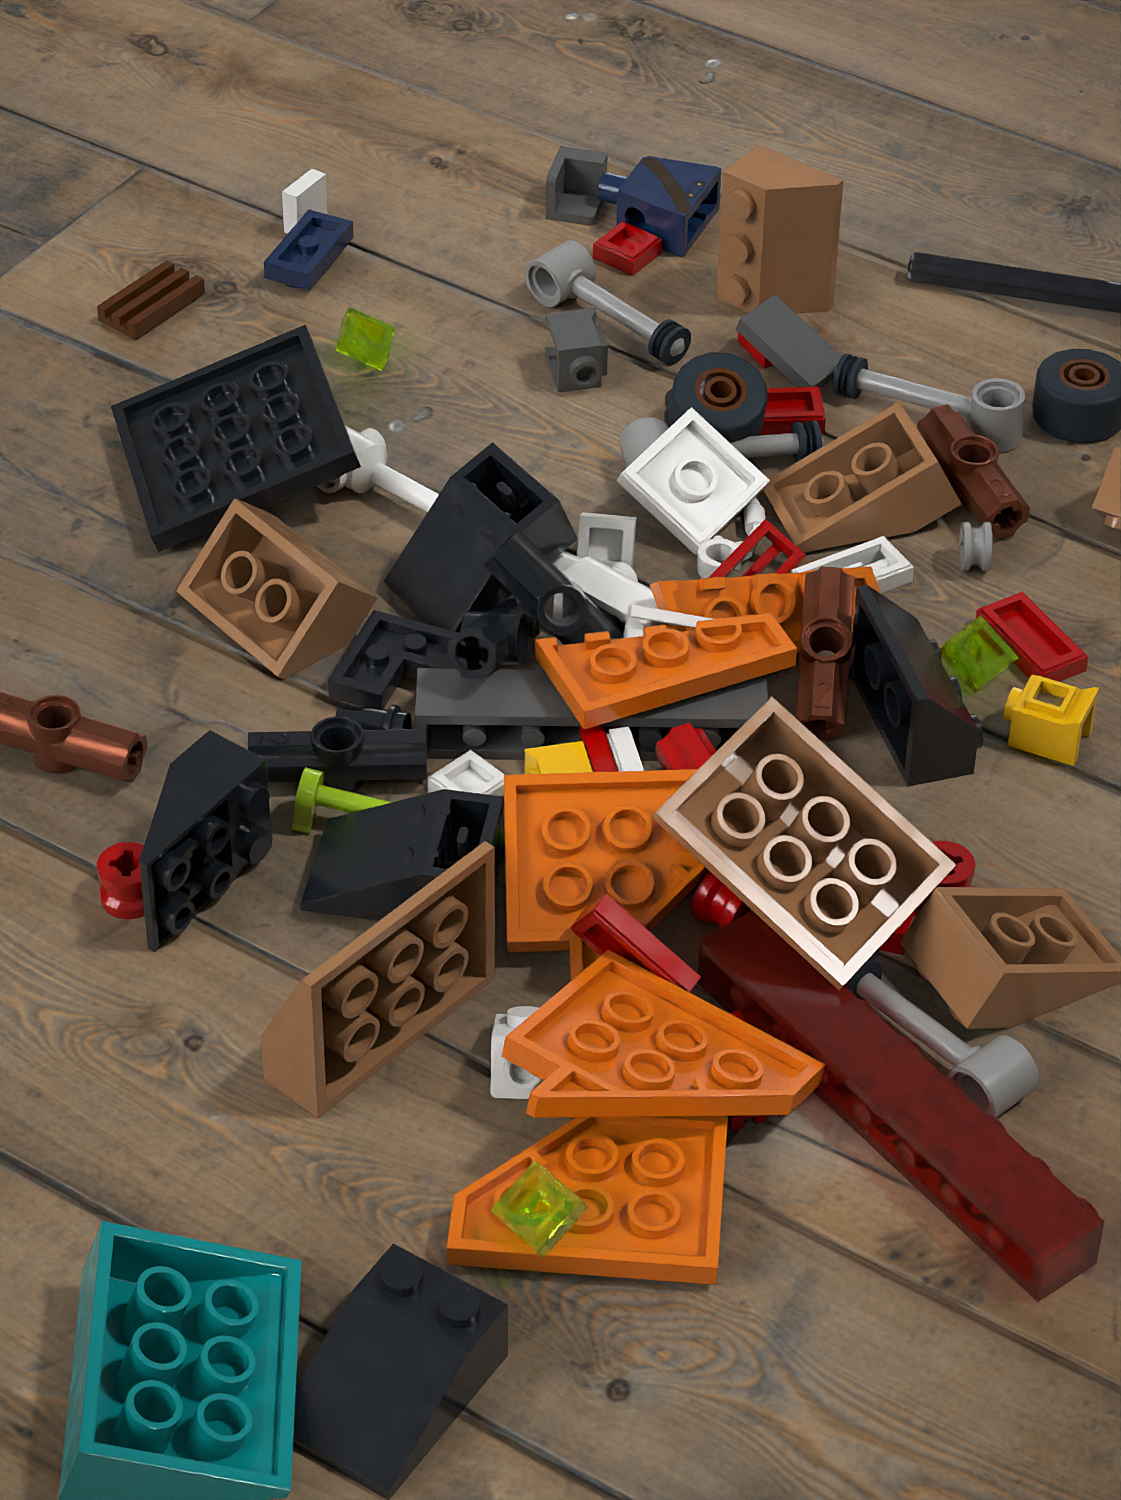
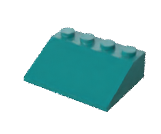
M101 1221L81 1275L58 1500H271L287 1498L291 1491L302 1260Z

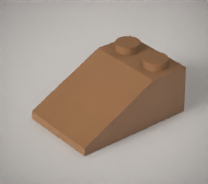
M900 401L769 479L770 482L763 490L792 542L803 552L874 540L882 536L886 538L913 533L961 505L939 462Z
M935 887L900 941V944L916 963V969L919 974L931 982L948 1004L951 1015L964 1025L966 1029L1011 1028L1121 983V956L1064 888Z

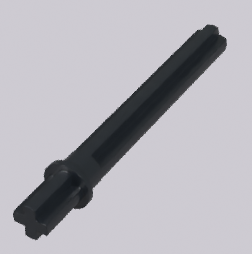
M922 252L912 253L908 263L907 274L911 282L1121 314V282Z

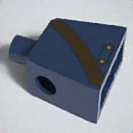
M653 156L643 157L628 177L605 172L599 183L598 199L617 205L616 226L624 221L662 238V250L684 257L719 210L721 168Z

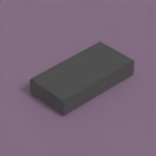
M774 294L741 317L736 327V330L796 387L822 388L833 380L835 369L842 356L777 295Z

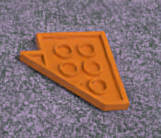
M698 769L504 775L508 952L570 951V978L572 981L597 960L600 955L572 932L570 927L585 909L606 893L647 930L651 931L710 872L652 818L654 813Z
M607 950L505 1037L501 1057L527 1070L533 1076L544 1080L529 1095L526 1114L533 1118L789 1115L820 1085L825 1068L824 1063L610 950Z
M728 1116L575 1117L454 1195L446 1248L447 1265L717 1285Z

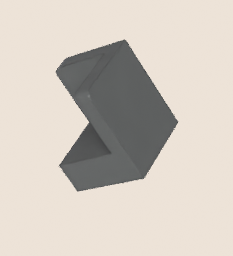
M560 146L546 178V219L589 226L595 223L603 201L598 199V187L603 174L607 172L608 153Z

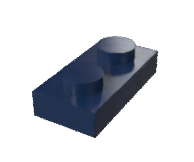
M308 209L264 261V278L286 284L292 288L310 291L354 238L353 221Z

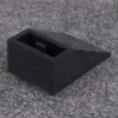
M492 442L449 478L388 573L384 583L426 624L460 633L462 620L467 611L488 612L512 595L483 564L517 529L551 562L577 541L578 538L559 499Z
M211 730L170 763L139 860L148 949L154 952L173 935L182 933L188 927L193 917L213 899L222 897L229 889L231 883L252 864L262 861L272 847L273 837L270 822L267 759Z
M442 789L327 819L300 903L301 910L380 921L484 841L494 846V875L496 881L504 851V797Z

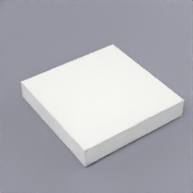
M691 407L620 474L617 482L692 553L697 555L699 546L719 534L766 488L770 480Z

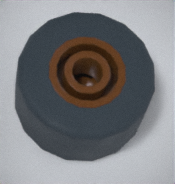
M1067 349L1055 352L1044 359L1036 373L1032 403L1035 421L1044 431L1052 436L1074 443H1093L1106 440L1121 430V362L1106 353L1091 349Z
M718 352L696 356L680 368L673 382L669 404V423L672 426L692 407L729 443L743 440L750 436H758L763 425L767 407V385L760 371L743 358L730 353Z

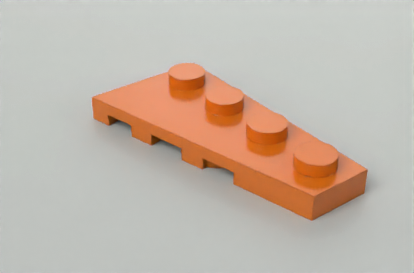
M871 566L841 568L843 572L855 577L852 631L856 587L869 585L880 593ZM816 570L800 573H769L729 578L713 577L687 581H657L649 585L657 608L661 610L712 619L771 613L797 647V653H799L805 575ZM663 623L667 628L680 632L695 630L693 628Z
M771 613L697 621L695 630L683 632L669 629L666 625L643 627V636L612 640L609 631L584 634V643L558 645L556 637L535 639L536 659L583 729L796 666L797 647Z

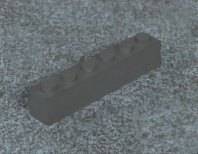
M417 668L415 729H426L427 759H457L469 750H472L483 759L525 760V749L579 742L580 723L544 670L495 669L482 679H466L461 677L458 669ZM767 674L601 724V726L604 727L606 736L609 734V729L629 727L641 761H658L655 756L657 742L663 739L670 732L671 728L689 722L692 727L703 729L717 751L768 701Z

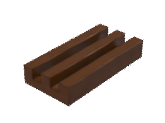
M166 260L97 306L98 321L136 340L205 293L204 279L197 275L189 279V271L180 268L175 272L174 263Z

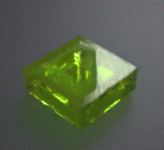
M349 307L341 321L335 350L382 371L389 359L395 327Z
M979 616L963 630L947 640L940 648L941 657L975 694L1007 670L1019 658L982 616Z
M535 1160L490 1211L530 1248L544 1258L589 1207L581 1198Z

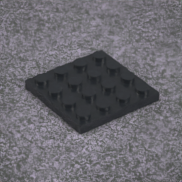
M306 324L111 406L150 537L158 552L176 544L185 543L193 537L215 529L234 498L262 509L274 503L285 501L293 495L329 480H335L361 467Z

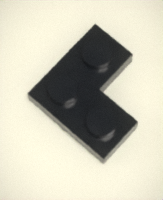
M373 610L328 680L329 698L361 707L384 709L404 676L417 679V668L457 669L454 665L447 662L448 642L460 633Z

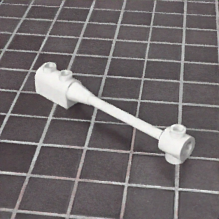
M346 426L361 467L335 480H329L317 486L327 493H334L344 486L357 493H365L375 485H378L428 512L439 494L386 466V443L377 430L367 428L359 433ZM564 552L552 561L571 581L582 588L586 596L623 633L629 605L633 604L658 609L651 589L639 583L634 570L624 562H616L609 567L592 557L582 558ZM565 593L555 594L553 619L561 622L572 619L579 608L575 598ZM639 619L638 629L643 630V627L663 625V623Z

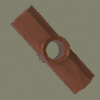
M948 404L931 408L929 413L918 421L917 429L939 462L959 498L961 506H968L981 525L983 522H990L992 533L996 539L1014 535L1022 524L1028 522L1030 507L997 464L999 455L997 444L989 438L976 435L959 412L953 411Z
M823 566L805 575L795 718L819 740L829 741L835 736L845 735L849 668L853 641L852 617L855 577L843 572L841 568ZM827 650L833 652L834 655L822 656L815 652Z
M0 691V744L32 753L33 762L39 769L48 773L58 774L69 772L79 767L128 782H133L142 770L143 759L147 751V738L145 734L82 716L78 703L68 696L49 695L32 701Z

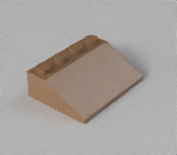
M773 697L722 745L652 816L658 824L838 990L892 936L956 866L952 860Z
M484 841L299 982L261 1035L263 1076L267 1082L316 1118H320L495 979L494 846Z

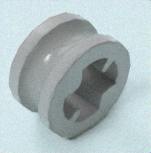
M962 522L959 536L960 570L969 571L972 565H977L981 568V571H990L992 561L991 523L983 522L981 527L974 528L970 522Z

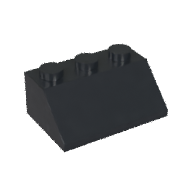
M869 585L856 587L849 675L907 786L974 774L977 749L983 746L982 726L977 715L970 714L963 703L958 680L954 676L949 677L942 664L937 642L934 639H928L918 619Z

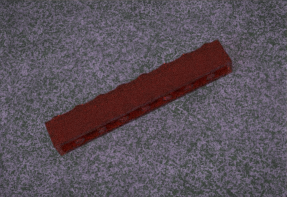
M753 910L699 940L698 974L701 978L697 983L729 1013L739 1010L746 1023L824 1063L825 1068L820 1085L813 1092L1032 1298L1039 1302L1097 1264L1105 1221L1098 1215L1093 1205L1086 1199L1077 1197L1057 1179L1049 1166L1041 1158L1032 1156L1015 1141L997 1118L984 1113L963 1094L962 1089L955 1080L949 1076L942 1075L920 1055L916 1046L908 1038L900 1037L879 1018L874 1008L866 1000L858 999L845 986L838 990Z

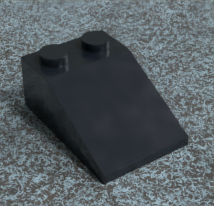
M393 1243L352 1290L296 1386L293 1446L385 1499L390 1500L508 1356V1304Z

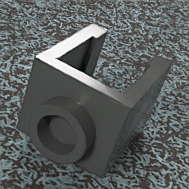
M596 308L545 314V323L555 345L545 347V358L558 392L601 387V376L607 375L608 345L600 325H596Z

